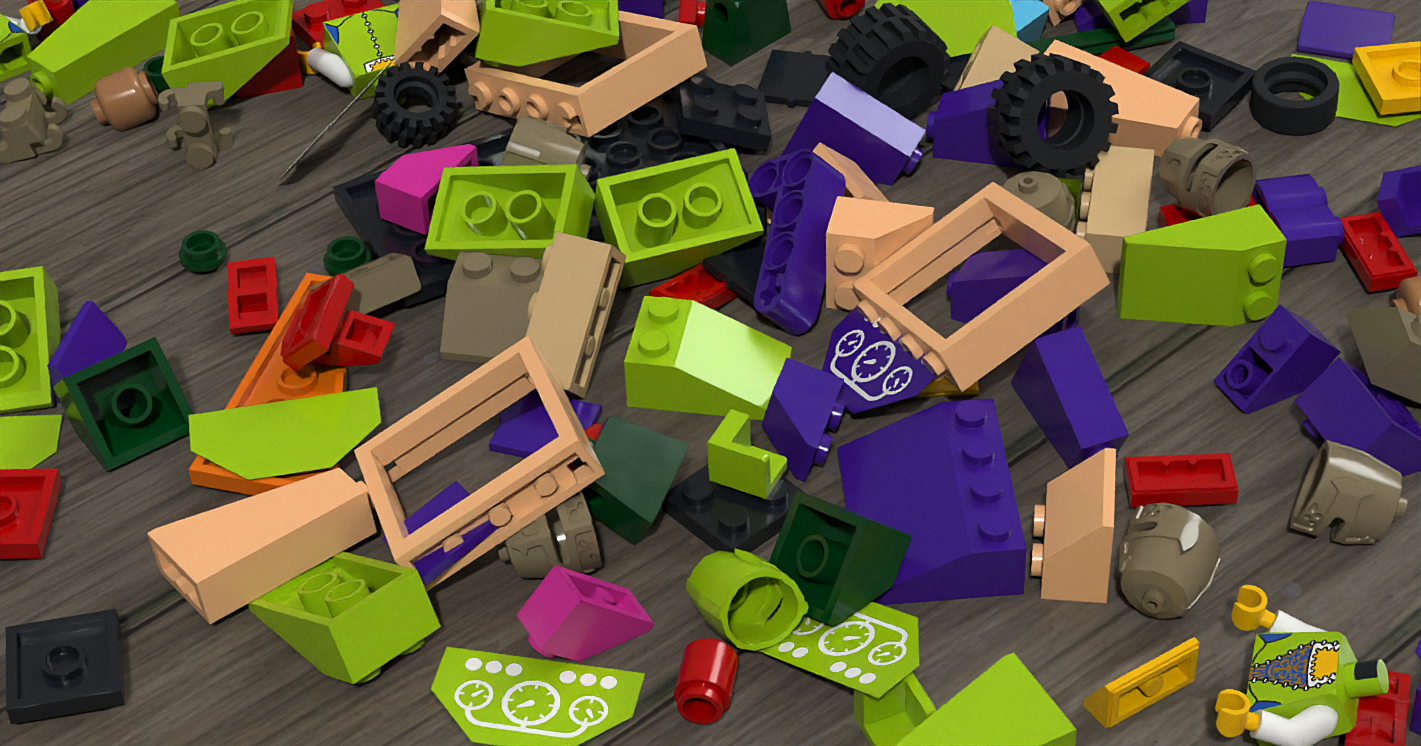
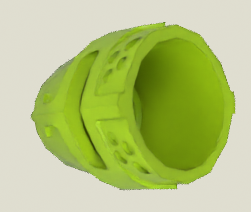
M736 548L734 553L717 551L703 557L693 569L691 576L687 578L686 591L704 620L718 635L740 649L757 651L775 646L791 634L809 609L808 602L804 600L801 590L793 579L762 557ZM782 599L780 608L775 613L773 618L766 624L767 619L775 611V609L777 608Z

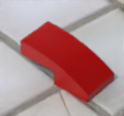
M275 256L227 262L229 287L227 290L230 333L239 334L273 329L280 318L278 274Z
M297 309L282 340L280 353L282 356L297 323L301 309ZM347 309L342 320V329L331 342L329 350L311 361V363L335 366L379 364L394 332L395 323Z
M1387 671L1389 679L1387 694L1359 698L1356 725L1349 733L1344 734L1343 746L1406 745V720L1410 703V674Z

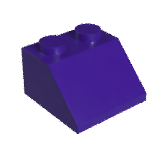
M1340 357L1294 400L1307 416L1302 422L1304 427L1321 443L1324 444L1325 440L1365 451L1400 472L1402 477L1421 471V425L1395 393L1371 384L1368 375Z

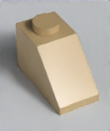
M992 25L979 38L953 91L999 80L1005 71L1011 73L1016 71L1014 67L1015 62L1020 59L1031 62V55L1038 54L1039 51Z

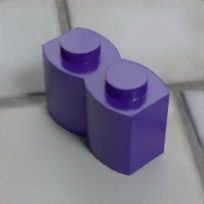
M1310 174L1255 180V186L1252 191L1257 205H1261L1287 239L1283 267L1335 261L1338 246L1342 245L1344 241V228L1341 219L1334 217L1328 207L1325 189L1322 186L1318 187Z

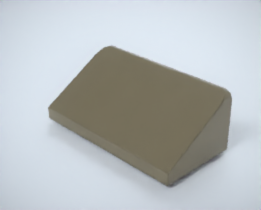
M390 253L344 272L343 274L354 283V287L340 321L342 322L347 309L367 314L418 292L421 289V283L412 258L403 254ZM328 280L311 286V289L308 290L309 293Z

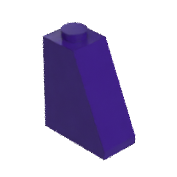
M832 72L812 101L781 156L801 149L813 151L820 142L854 161L872 182L892 186L901 170L909 175L924 151L916 146L926 130Z
M999 79L942 94L937 112H929L926 126V138L933 139V158L1026 169L1008 159L1009 156L999 151L996 144L1000 140L991 137L989 127L995 124V120L987 117L988 107H995L996 99L990 96L993 88L1001 89L1004 84L1003 81ZM1052 96L1044 102L1038 114L1037 127L1042 140L1049 138Z
M1026 249L974 253L967 259L960 270L955 269L949 278L946 295L952 298L951 319L967 324L1048 264ZM1080 306L1038 337L1076 327L1079 323Z
M1081 326L1035 338L1011 380L1014 391L1069 469L1104 448L1116 449L1117 458V453L1128 438L1129 433Z

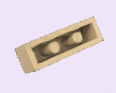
M1111 146L1107 153L1102 150L1099 151L1097 157L1100 161L1094 167L1086 165L1084 190L1092 192L1082 191L1080 220H1087V222L1078 221L1076 235L1091 244L1105 272L1120 274L1123 237L1146 232L1154 149Z
M556 231L553 244L548 245L543 255L542 271L544 275L539 292H535L529 302L528 319L530 322L526 336H529L552 366L565 393L585 399L626 255L613 245ZM525 373L527 378H530L529 373Z

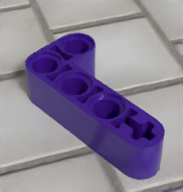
M801 149L760 164L754 170L748 182L752 198L773 212L755 290L754 307L755 310L792 335L804 333L817 318L826 280V231L837 196H844L846 186L844 175L809 149Z

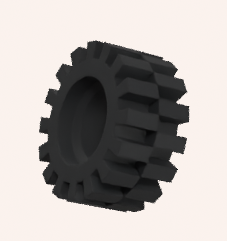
M403 62L400 63L399 72L393 65L387 69L386 76L382 74L378 79L372 111L373 119H376L375 126L378 131L385 129L384 137L389 141L394 136L399 137L397 144L399 146L405 147L406 141L410 140L413 141V148H421L422 140H425L429 147L436 143L437 137L442 140L447 135V129H451L457 97H455L456 89L454 84L449 85L450 78L445 73L438 78V68L432 65L429 71L423 70V62H416L415 69H410L409 63ZM415 97L426 101L431 106V109L421 113L410 112L403 109L397 102L403 98Z

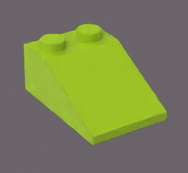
M235 0L170 19L161 72L170 89L186 88L188 83L221 81L226 101L289 45L294 0ZM212 98L208 100L207 109L214 107L215 104Z
M482 0L478 15L480 32L476 36L475 58L483 59L484 62L495 67H506L508 65L521 67L617 45L619 40L618 0Z
M735 148L597 179L594 208L606 244L613 245L626 255L619 280L621 289L668 278L703 262L705 258L719 255L763 235L764 229Z
M577 164L444 167L424 250L428 255L455 261L460 251L543 259L548 245L553 244L556 231L587 239L595 193Z
M1260 204L1125 236L1122 241L1116 313L1120 319L1229 327L1268 318L1278 305L1287 239Z
M43 266L0 272V414L54 407L55 393L47 365L60 344L58 288Z
M644 296L624 360L627 407L724 417L732 409L750 415V419L763 420L786 358L792 359V347L694 300Z
M343 551L248 603L250 611L324 675L351 684H360L373 679L380 673L382 665L398 655H405L417 650L424 644L425 637L441 627L417 569Z

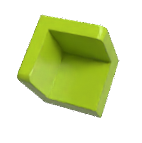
M731 409L707 442L709 481L767 499L787 469V458L785 456L751 446L750 415Z
M913 672L879 699L854 689V719L871 746H893L936 711L934 704Z

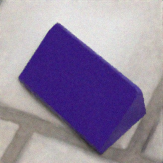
M1308 1L1297 51L1352 60L1354 48L1391 44L1395 14L1325 2Z
M86 301L82 305L47 365L53 386L69 375L124 351L127 345L123 334L92 301ZM54 390L56 399H57L58 403H60L59 398H58V396H57V394H56V392H55V390Z

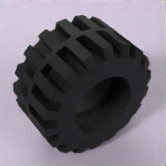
M883 3L880 9H877L875 6L867 8L864 15L859 16L857 14L850 20L851 24L846 29L842 27L837 34L839 37L837 42L831 43L828 50L831 57L825 62V69L828 72L826 79L834 72L911 121L917 117L919 111L922 109L925 111L931 105L930 101L933 97L939 96L943 88L940 85L943 81L947 80L949 71L945 68L950 64V55L946 52L948 48L945 42L916 13L904 5L898 4L895 7L892 3Z
M1042 53L1031 55V62L1024 59L1015 62L1014 67L1016 71L1014 73L1005 71L999 78L1004 82L1001 89L993 88L990 97L996 99L995 107H988L987 117L995 120V124L989 127L991 137L1000 140L996 144L999 151L1009 156L1008 159L1030 171L1049 173L1058 179L1066 178V173L1073 176L1084 173V164L1094 167L1100 161L1097 157L1099 151L1102 150L1107 153L1112 143L1107 141L1109 133L1116 134L1118 124L1112 122V115L1119 114L1118 104L1109 100L1115 95V92L1111 85L1103 83L1106 77L1099 71L1090 68V65L1050 53L1049 56ZM1063 91L1068 103L1066 120L1056 134L1042 140L1037 127L1039 111L1050 96Z

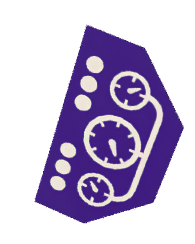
M856 307L833 329L822 371L844 379L837 399L847 402L845 407L853 414L917 396L937 376V374H933L925 367L922 357L926 354L924 353L917 360L914 359L909 349L905 351L900 345L899 339L903 337L902 335L893 342L887 332L882 333L879 329L877 321L881 319L880 317L871 324L858 312Z

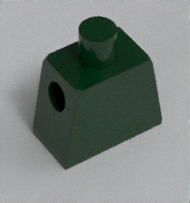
M706 0L702 37L703 50L731 67L791 33L786 0Z
M616 416L608 417L594 439L587 436L605 475L583 488L582 493L589 512L626 541L636 545L652 525L689 445ZM580 458L571 462V464L577 467L586 463V461L582 462Z

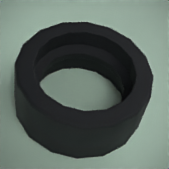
M1296 56L1277 58L1264 63L1254 73L1250 98L1252 116L1262 127L1278 134L1297 136L1315 133L1325 129L1334 121L1338 107L1340 83L1336 73L1331 68L1314 59ZM1296 91L1314 96V98L1295 101L1275 96V94Z

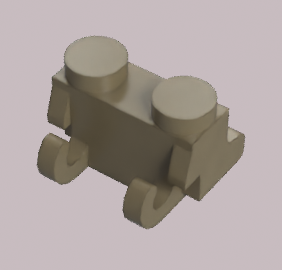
M26 78L15 79L8 83L4 88V93L7 97L6 108L0 113L1 132L5 140L0 142L1 162L10 163L58 149L63 141V132L55 124L65 119L67 114L66 103L59 97H53L51 107L56 111L46 112L42 105L46 104L47 98L36 87L35 83H30Z
M221 81L188 83L186 88L167 89L158 96L159 107L162 111H169L171 109L170 102L176 101L179 114V125L171 127L166 132L167 144L171 148L177 147V138L183 137L186 161L196 169H205L212 163H216L218 151L231 148L234 144L230 128L225 127L215 133H212L207 103L212 98L215 105L225 103L224 88Z

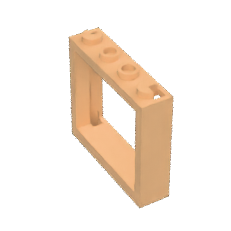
M618 10V44L588 52L626 60L581 87L577 88L539 79V77L581 54L578 53L521 67L513 65L495 67L487 64L482 59L464 69L469 83L468 92L469 95H472L477 110L517 120L521 115L526 117L532 116L566 127V132L590 137L707 67L698 28L696 25Z
M992 182L852 283V286L861 300L856 304V308L866 320L873 324L880 317L881 319L877 321V325L882 333L887 332L893 342L902 335L903 337L899 339V343L903 350L907 351L909 349L914 359L917 360L924 353L926 354L922 357V361L930 372L937 374L934 379L939 381L941 378H945L963 392L1109 285L1110 281L1090 243ZM1001 233L1048 264L947 339L943 338L902 306Z
M529 336L524 337L354 450L394 561L398 565L416 569L414 562L440 547H443L444 552H447L464 542L463 534L490 520L493 525L500 526L443 573L424 586L426 592L605 475L554 369ZM528 372L529 375H530V378H527V376H526L525 373ZM536 388L559 437L409 535L404 523L406 517L393 482ZM577 458H580L582 462L586 461L585 464L574 471L568 466ZM394 461L397 465L386 472L384 467Z

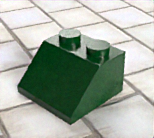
M156 337L69 375L53 386L75 433L106 472L190 433L188 415H192L193 412Z
M796 490L769 562L796 582L804 596V600L808 602L809 609L806 613L807 615L828 625L837 626L892 588L912 535L840 505Z

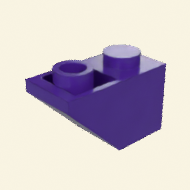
M1280 304L1214 379V382L1243 412L1250 414L1302 393L1327 369L1341 351L1309 321Z
M786 358L772 391L761 426L779 454L787 458V466L793 476L805 482L812 463L822 466L833 439V436L824 433L826 428L836 431L847 403L837 399L844 379Z

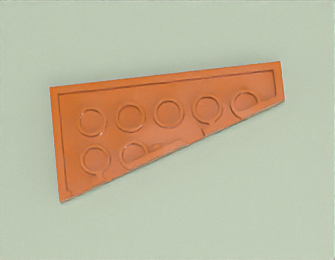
M306 273L224 410L346 392L348 366L310 362L299 370L293 371L282 361L283 357L280 355L282 340L297 309L302 310L309 294L308 290L311 289V286L332 278L331 276ZM197 455L188 470L193 485L254 496L340 468L341 460L332 468L247 480Z

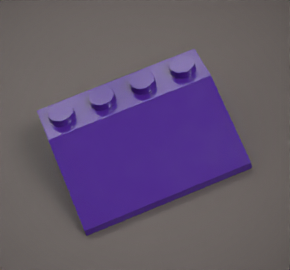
M993 398L941 402L837 447L845 508L912 535L892 588L872 602L890 605L1024 594L1027 548Z

